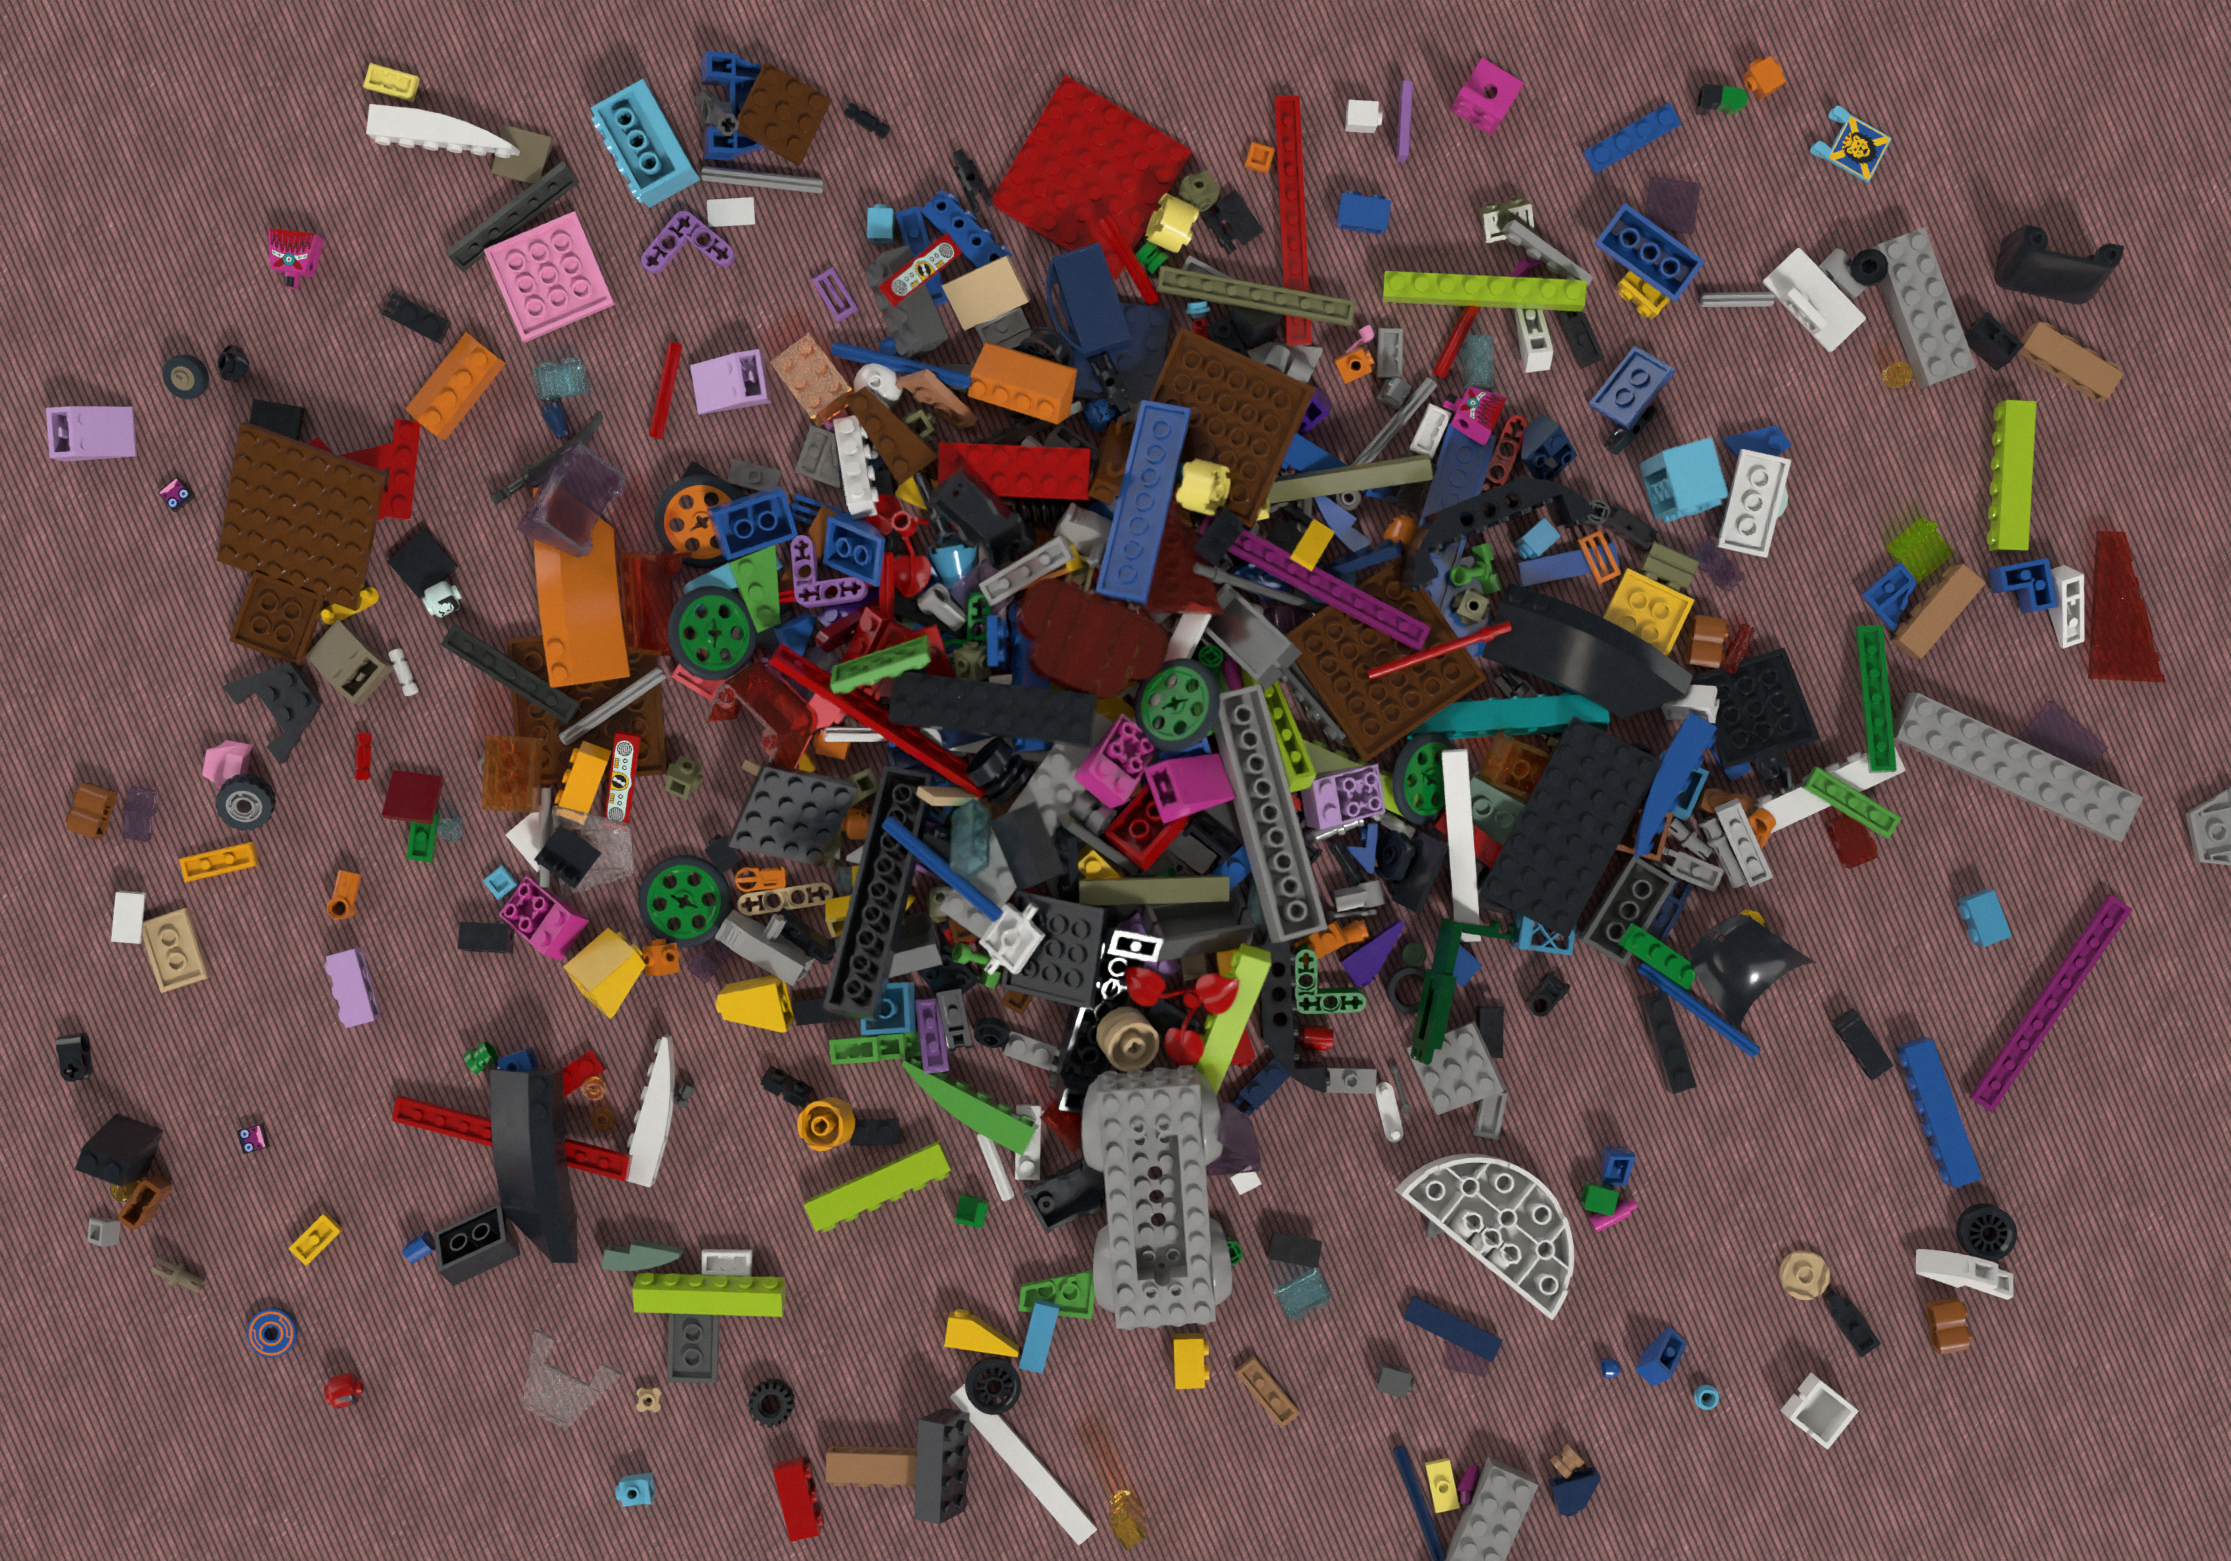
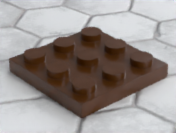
M765 61L737 117L739 126L736 131L795 165L800 166L832 99Z
M254 571L229 641L288 663L295 662L297 666L302 667L326 602L324 600L325 597Z

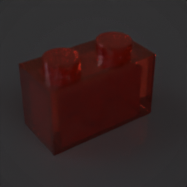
M1846 814L1825 821L1842 868L1851 869L1877 859V845L1874 839L1869 837L1866 826Z

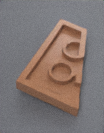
M928 369L900 377L895 384L899 390H902L904 387L914 394L913 399L917 402H924L934 407L933 411L936 415L957 429L974 426L978 419L971 412V409L963 404L954 395V392L939 381L937 376Z

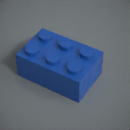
M778 486L707 509L721 554L727 560L798 536L785 491Z

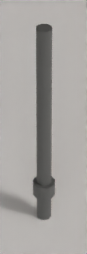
M1196 563L1194 566V573L1209 577L1210 581L1219 584L1224 582L1316 613L1325 608L1324 604L1226 573L1225 569L1216 566L1211 568Z

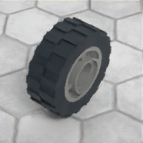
M237 774L233 778L227 779L225 784L222 785L216 797L215 807L218 810V816L223 819L222 821L225 824L230 825L231 828H237L241 831H252L255 828H261L264 823L269 821L276 805V794L272 790L273 787L265 779H261L254 774ZM241 800H247L251 804H244Z

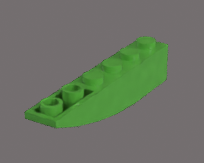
M917 1057L907 1058L903 1061L902 1066L918 1085L959 1121L1021 1156L1027 1151L1039 1126L1034 1123L1035 1120L1026 1114H1021L1020 1116L1012 1112L1013 1108L1002 1102L997 1104L991 1101V1096L982 1091L976 1093L968 1089L969 1085L958 1079L953 1081L947 1078L948 1074L946 1072L924 1074L922 1060Z

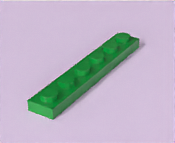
M1883 625L1857 626L1855 630L1869 773L1895 772L1897 767Z

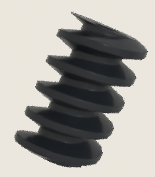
M1017 497L1015 512L1026 522L1031 521L1033 528H1036L1038 521H1041L1042 527L1046 528L1048 520H1050L1052 527H1055L1057 520L1061 519L1068 508L1069 501L1068 499L1052 500V498H1044V500L1042 498H1034L1033 501L1032 498L1026 497L1023 502L1021 497Z

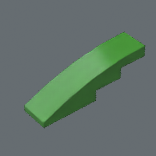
M918 1030L916 1032L874 1034L829 1040L831 1065L878 1062L880 1060L921 1056Z

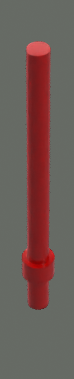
M1507 621L1493 627L1488 625L1479 628V631L1367 670L1368 678L1372 680L1483 641V643L1493 640L1494 636L1511 631L1510 622Z

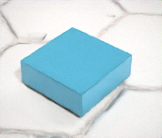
M501 865L482 880L497 900L519 885L504 865Z

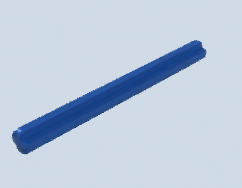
M840 342L832 344L831 354L836 357L865 364H880L893 371L905 374H913L928 369L942 383L962 388L970 387V374Z
M888 817L882 825L884 830L992 922L999 920L1003 914L1001 908L895 818Z
M1644 961L1639 964L1636 969L1638 973L1661 990L1667 992L1670 997L1746 1054L1755 1057L1760 1051V1046L1668 977Z

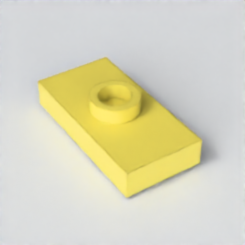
M370 63L363 87L367 90L414 102L420 78Z
M1449 1458L1426 1462L1425 1467L1435 1512L1439 1513L1460 1508Z

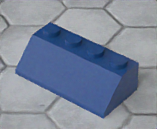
M1626 203L1617 210L1594 244L1674 303L1705 263V260Z

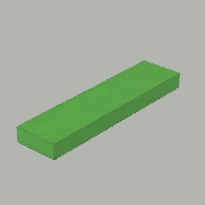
M1817 766L1813 767L1801 787L1886 839L1891 837L1901 820L1900 816Z

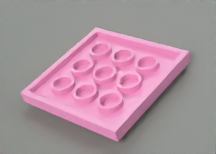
M575 211L484 249L524 343L615 305L579 216Z

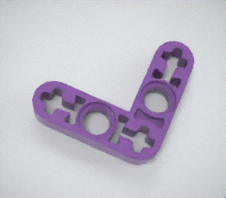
M680 211L670 220L641 258L643 267L648 272L657 274L664 270L687 240L720 267L730 266L735 260V253L724 240L687 211ZM690 218L688 220L690 227H682L679 232L683 236L679 238L672 229L675 228L678 231L682 226L680 220ZM701 233H708L711 237L710 242L705 246L699 245L697 241ZM667 236H673L676 240L675 246L671 249L663 247V240ZM715 244L723 252L726 249L728 250L727 255L729 257L726 260L724 258L718 260L720 256L712 249ZM659 247L664 253H666V257H664L662 254L658 256L659 252L656 250V248ZM658 256L657 261L659 262V264L657 266L651 265L649 267L650 262L648 261V259L650 257L656 258Z
M799 535L791 542L794 592L796 601L806 608L857 602L867 596V584L855 577L819 581L815 543L805 535ZM802 542L809 546L805 548L804 553L805 557L810 558V560L803 559V553L798 549V547L802 546ZM804 565H809L811 567V574L806 578L800 577V568ZM856 583L861 587L855 595L852 591L844 592L842 585L844 584L846 589L854 588ZM836 586L838 590L836 597L828 599L825 595L827 588ZM806 590H808L812 594L819 593L821 600H819L818 596H810L809 601H806L802 598V595H806Z

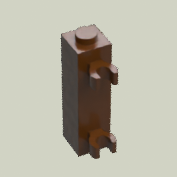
M1122 416L1117 419V422L1111 420L1102 436L1088 492L1089 496L1110 505L1121 489L1136 424L1132 421L1130 426L1123 425L1124 417Z

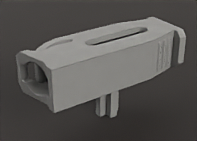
M1071 502L1059 520L1053 535L1056 537L1063 535L1069 545L1075 544L1078 552L1089 557L1087 563L1090 564V569L1094 570L1095 567L1100 569L1103 564L1112 521L1095 512L1077 507L1076 504Z
M733 909L715 936L716 940H720L740 956L791 986L796 981L805 977L815 960L811 956H806L794 943L779 935L787 922L781 914L779 916L774 914L767 927Z

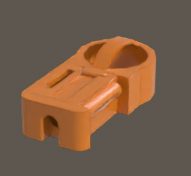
M1758 808L1750 815L1748 821L1762 849L1767 844L1770 834L1776 825V820L1768 810Z
M781 866V870L779 868L761 869V867L742 868L735 876V883L744 892L785 888L788 884L786 879L787 869L785 866ZM750 870L755 873L756 877L740 878V875L744 871ZM745 882H757L756 885L751 888H745L740 884Z

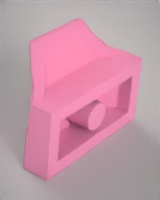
M225 740L221 745L207 749L202 775L212 781L217 789H221L227 779H231L237 774L248 773L252 744Z

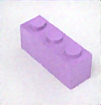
M359 947L326 956L325 969L332 978V994L338 1000L340 1007L338 1015L345 1028L382 1018L363 948Z

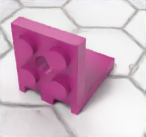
M1482 57L1466 85L1459 92L1450 111L1452 113L1455 112L1458 117L1467 120V122L1474 126L1476 125L1478 129L1492 136L1524 83ZM1492 87L1496 91V97L1492 99L1486 98L1483 94V89Z

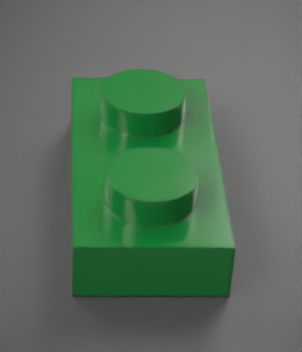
M435 813L433 824L411 822L406 859L434 862L440 813Z

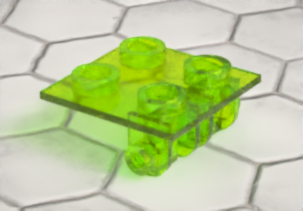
M1924 515L1885 546L1897 563H1902L1917 581L1916 585L1955 554L1936 531L1938 528L1937 523L1934 520L1929 522Z

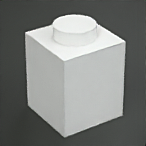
M1349 100L1346 107L1345 131L1375 133L1377 125L1382 123L1383 112L1378 110L1379 102Z

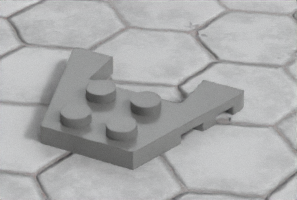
M2231 787L2185 813L2195 862L2231 865Z

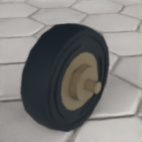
M189 354L177 355L169 359L163 367L162 377L164 384L176 397L194 399L202 395L208 388V370L194 356Z

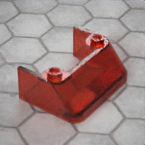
M672 550L622 553L620 571L624 635L626 646L630 652L655 656L673 655L668 639V623L673 610L671 576L677 575L682 568L681 558L692 557V552Z
M755 662L719 686L704 719L707 722L735 720L742 706H744L765 727L761 737V745L763 750L770 756L767 762L796 769L817 727L818 715L814 708L767 662Z

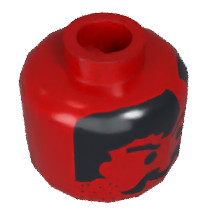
M351 1372L331 1377L328 1385L324 1386L327 1404H332L336 1409L357 1404L360 1394L364 1393L361 1378L357 1379Z

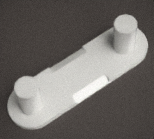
M1381 1082L1376 1086L1375 1095L1385 1136L1391 1142H1398L1402 1139L1404 1132L1393 1087L1387 1082Z

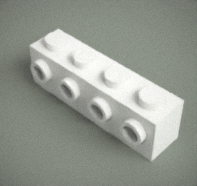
M855 415L834 419L846 501L852 519L877 515L875 502H879L876 487H872L875 474L872 465L869 466L868 460L872 459L869 444L865 445L864 440L868 438V435Z

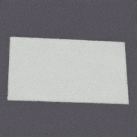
M754 198L707 200L708 227L755 224Z

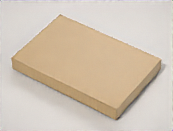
M1005 255L942 285L964 331L1030 301L1009 255Z
M188 907L143 921L142 937L161 993L211 977Z

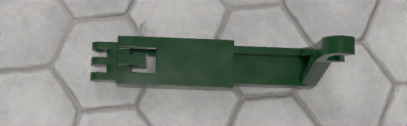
M1442 918L1432 968L1426 970L1412 1036L1413 1045L1410 1054L1412 1059L1429 1065L1433 1059L1434 1049L1442 1050L1457 979L1453 972L1462 933L1511 940L1517 933L1516 924H1508L1506 933H1499L1501 925L1496 920H1493L1490 926Z

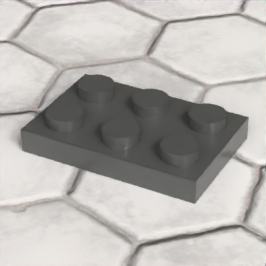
M669 1313L667 1382H718L720 1315Z

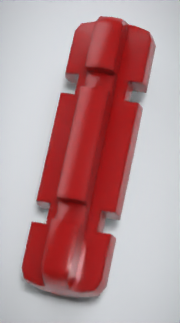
M359 732L357 734L359 746H356L355 758L357 770L355 769L354 778L366 781L370 778L368 766L370 767L371 747H369V743H372V734Z

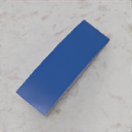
M1326 496L1312 497L1324 525L1335 531L1333 537L1351 555H1355L1357 550L1368 547L1371 540L1351 527L1357 518Z

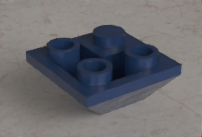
M1542 413L1524 430L1521 459L1534 479L1552 481L1578 456L1562 427Z

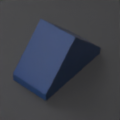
M802 613L773 627L779 644L783 643L803 656L817 617Z
M1603 1147L1602 1185L1627 1186L1636 1158L1633 1151L1627 1147Z

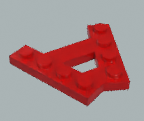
M395 418L392 443L339 455L380 471L389 469L387 492H384L382 495L377 522L383 518L411 520L421 426L417 421ZM319 436L308 443L311 446L331 452Z
M891 620L889 621L874 652L928 635L931 643L930 662L924 666L926 674L955 678L937 624L912 631ZM886 676L880 678L874 684L856 686L855 691L877 704L880 696L892 697L894 677Z

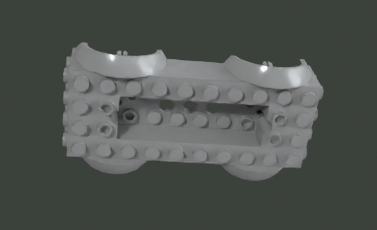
M1180 1066L1175 1070L1160 1067L1148 1072L1133 1069L1121 1074H1117L1115 1071H1107L1102 1075H1097L1098 1079L1088 1088L1082 1115V1144L1085 1161L1091 1168L1104 1173L1108 1224L1098 1232L1094 1251L1093 1280L1096 1301L1100 1307L1115 1314L1116 1329L1133 1330L1136 1327L1158 1328L1161 1325L1180 1327L1188 1323L1206 1325L1210 1322H1215V1306L1225 1301L1232 1291V1270L1223 1230L1218 1221L1209 1217L1205 1166L1221 1155L1223 1146L1220 1110L1213 1087L1208 1078L1200 1073L1198 1068H1193L1192 1066ZM1152 1166H1158L1162 1170V1175L1157 1179L1148 1176L1147 1172ZM1161 1190L1163 1197L1158 1200L1152 1199L1150 1197L1151 1191ZM1155 1213H1162L1165 1216L1166 1220L1162 1225H1154L1152 1223L1151 1217Z

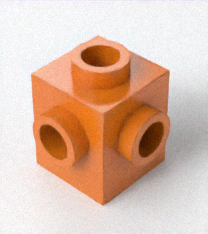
M666 939L652 940L651 945L642 947V960L646 965L644 967L645 976H661L680 972L677 943H666Z

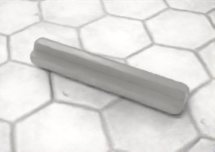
M1773 292L1702 293L1700 295V306H1772L1775 296Z

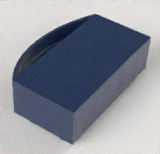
M1100 242L1053 257L1047 273V303L1056 329L1066 339L1071 348L1085 359L1130 344L1131 335ZM1053 284L1059 285L1062 312L1068 325L1075 333L1072 338L1068 337L1055 314L1052 301Z

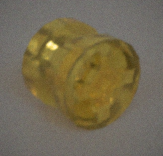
M1898 361L1887 366L1882 373L1883 383L1891 389H1897L1908 384L1913 377L1911 366L1904 361Z
M139 1179L123 1187L111 1183V1195L117 1201H127L132 1198L135 1188L142 1180Z

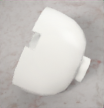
M866 364L856 374L854 393L864 386H869L892 409L900 401L903 394V389L899 390L895 386L898 378H900V374L880 364Z

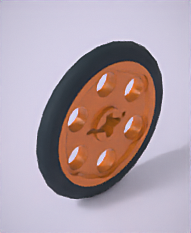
M710 475L688 476L673 483L662 494L654 515L656 534L664 550L675 560L695 568H711L729 561L722 556L720 548H715L710 543L711 537L715 535L710 517L706 522L707 527L704 528L701 525L690 530L698 522L697 516L700 515L702 518L708 517L707 509L714 507L706 504L704 496L708 492L716 493L719 497V502L714 506L742 498L732 485ZM681 496H691L694 500L693 506L689 509L683 508L679 503ZM673 518H680L684 521V528L681 531H674L670 527V521ZM692 537L698 539L700 547L696 551L688 550L685 545L687 539Z

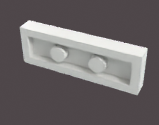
M1017 1104L1016 1114L1020 1116L1021 1114H1026L1035 1120L1034 1123L1039 1126L1027 1151L1022 1156L1018 1153L1015 1154V1180H1040L1041 1105Z

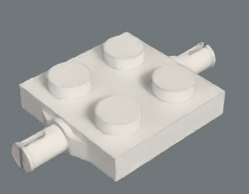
M1030 902L1023 913L1017 910L1011 903H1006L1002 908V916L996 922H992L979 941L988 950L992 958L984 968L988 974L993 975L999 965L1005 966L1013 974H1018L1044 938L1045 934L1031 920L1039 909L1035 903Z

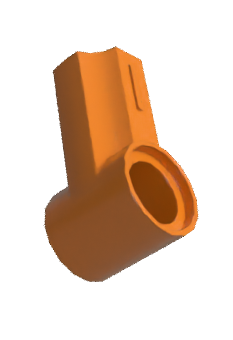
M345 870L338 871L333 896L327 904V912L330 917L334 919H349L355 915L357 907L355 901L362 874ZM340 902H343L346 906V910L342 915L337 910Z

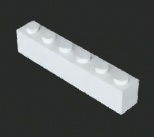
M1896 748L1897 770L1895 772L1869 773L1867 752L1864 754L1857 752L1848 756V761L1841 765L1836 762L1824 768L1827 773L1858 792L1906 771ZM1809 775L1803 777V782L1796 786L1792 783L1791 790L1785 791L1783 788H1780L1781 793L1774 796L1771 794L1764 795L1757 799V804L1752 806L1754 811L1758 808H1763L1775 817L1776 825L1771 833L1831 806L1801 788Z

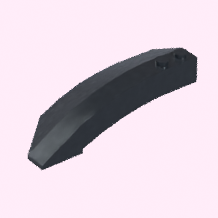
M1509 583L1503 596L1493 626L1509 621L1512 630L1494 636L1493 640L1486 642L1482 653V658L1530 673L1577 693L1622 718V721L1631 718V715L1642 711L1645 713L1663 706V703L1675 699V701L1685 698L1693 675L1651 644L1620 626L1570 603Z
M491 1069L492 1145L503 1211L552 1263H577V1213L574 1211L566 1154L563 1069Z

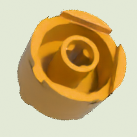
M835 1097L812 1102L798 1117L797 1128L801 1139H804L808 1144L807 1146L816 1151H827L844 1144L851 1139L855 1128L852 1106Z

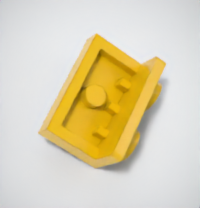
M1631 271L1615 286L1619 290L1618 294L1624 300L1631 301L1637 306L1636 310L1640 315L1645 318L1649 317L1651 320L1670 301V299Z

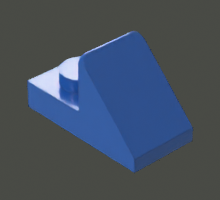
M1365 823V828L1361 827L1360 842H1364L1363 847L1344 846L1367 873L1374 874L1378 824Z

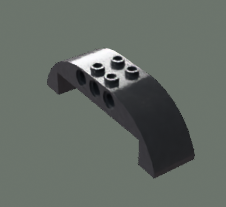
M1112 927L1105 930L1094 1008L1085 1009L1071 1005L1064 1028L1057 1069V1107L1059 1110L1083 1114V1106L1089 1086L1098 1079L1097 1075L1110 1071L1112 1063L1101 1050L1096 1039L1097 1027L1102 1018L1110 1011L1119 1007H1131L1133 999L1128 992L1125 971L1128 967H1143L1145 960L1156 962L1163 942L1161 936Z

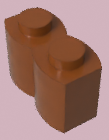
M1702 615L1692 616L1685 664L1719 668V665L1724 663L1726 652L1725 649H1722L1723 640H1726L1729 635V625H1726V619Z
M82 782L74 792V807L66 815V829L93 839H102L107 830L110 815L115 807L118 792L92 783Z
M1702 788L1694 807L1703 812L1716 813L1715 807L1738 798L1746 817L1749 818L1754 800L1743 794L1727 793L1717 788Z
M155 1175L142 1181L135 1188L132 1200L121 1209L118 1221L131 1230L149 1223L155 1217L159 1204L169 1196L172 1190V1183L160 1175Z
M1956 1297L1926 1302V1313L1930 1325L1933 1349L1940 1355L1969 1350V1342L1972 1341L1970 1329L1966 1327L1965 1318L1968 1317L1966 1305Z

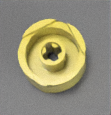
M1166 193L1158 202V204L1162 205L1157 212L1153 211L1146 230V236H1148L1147 241L1178 253L1182 244L1188 245L1193 232L1190 231V228L1199 215V209Z
M1199 459L1194 460L1192 463L1187 462L1183 468L1184 479L1182 487L1177 492V501L1181 502L1185 509L1216 516L1219 513L1216 509L1218 506H1224L1229 493L1230 478H1226V472H1229L1228 467Z

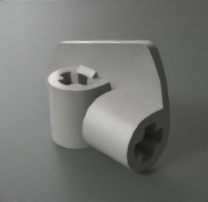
M1266 342L1247 352L1251 359L1307 384L1323 348L1286 346L1284 343Z

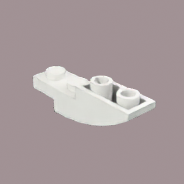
M1916 1250V1274L1957 1288L1965 1285L2006 1300L2013 1298V1274L1998 1269L1997 1263L1946 1251Z

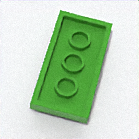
M928 635L833 666L830 682L833 693H847L854 690L856 686L862 684L871 685L878 682L880 678L886 676L896 677L902 674L904 670L910 668L920 669L930 662L931 643Z

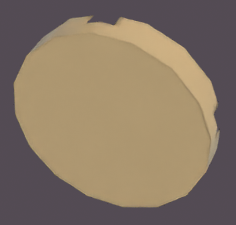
M1798 1250L1790 1253L1783 1260L1779 1270V1279L1782 1287L1791 1296L1799 1300H1811L1825 1292L1830 1282V1271L1824 1259L1810 1250Z

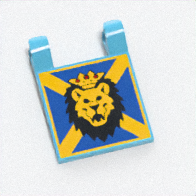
M1836 106L1830 110L1828 118L1843 124L1832 147L1830 148L1824 142L1818 141L1812 145L1810 153L1833 163L1868 183L1892 138L1852 116L1843 107Z

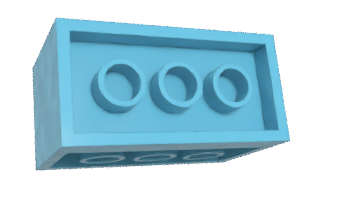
M644 79L591 107L594 114L591 120L598 132L600 131L603 138H605L603 142L608 151L617 160L615 163L619 171L628 182L631 181L627 185L639 203L644 202L650 208L701 180L656 97Z
M1712 437L1662 451L1639 464L1655 521L1663 519V522L1667 523L1686 515H1695L1721 505V499L1728 497Z

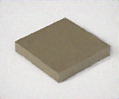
M503 125L500 138L516 147L520 154L519 156L510 155V158L495 156L491 173L522 183L534 184L545 174L553 144L552 137Z

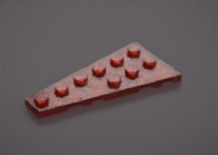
M1176 476L1147 598L1146 613L1222 615L1223 611L1218 602L1213 582L1210 581L1209 577L1196 574L1193 571L1196 563L1205 566L1207 564L1192 552L1199 540L1196 531L1193 529L1188 509H1185L1182 503L1176 499L1178 489L1180 488Z
M2096 531L2088 679L2166 683L2158 663L2160 661L2159 654L2155 652L2152 641L2153 632L2144 599H2141L2138 586L2140 584L2138 577H2135L2131 563L2133 558L2126 533L2119 531Z

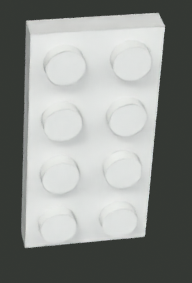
M1740 449L1716 547L1767 558L1791 464L1790 459Z

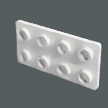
M1800 248L1792 252L1763 280V284L1774 293V296L1828 352H1832L1866 320V317Z

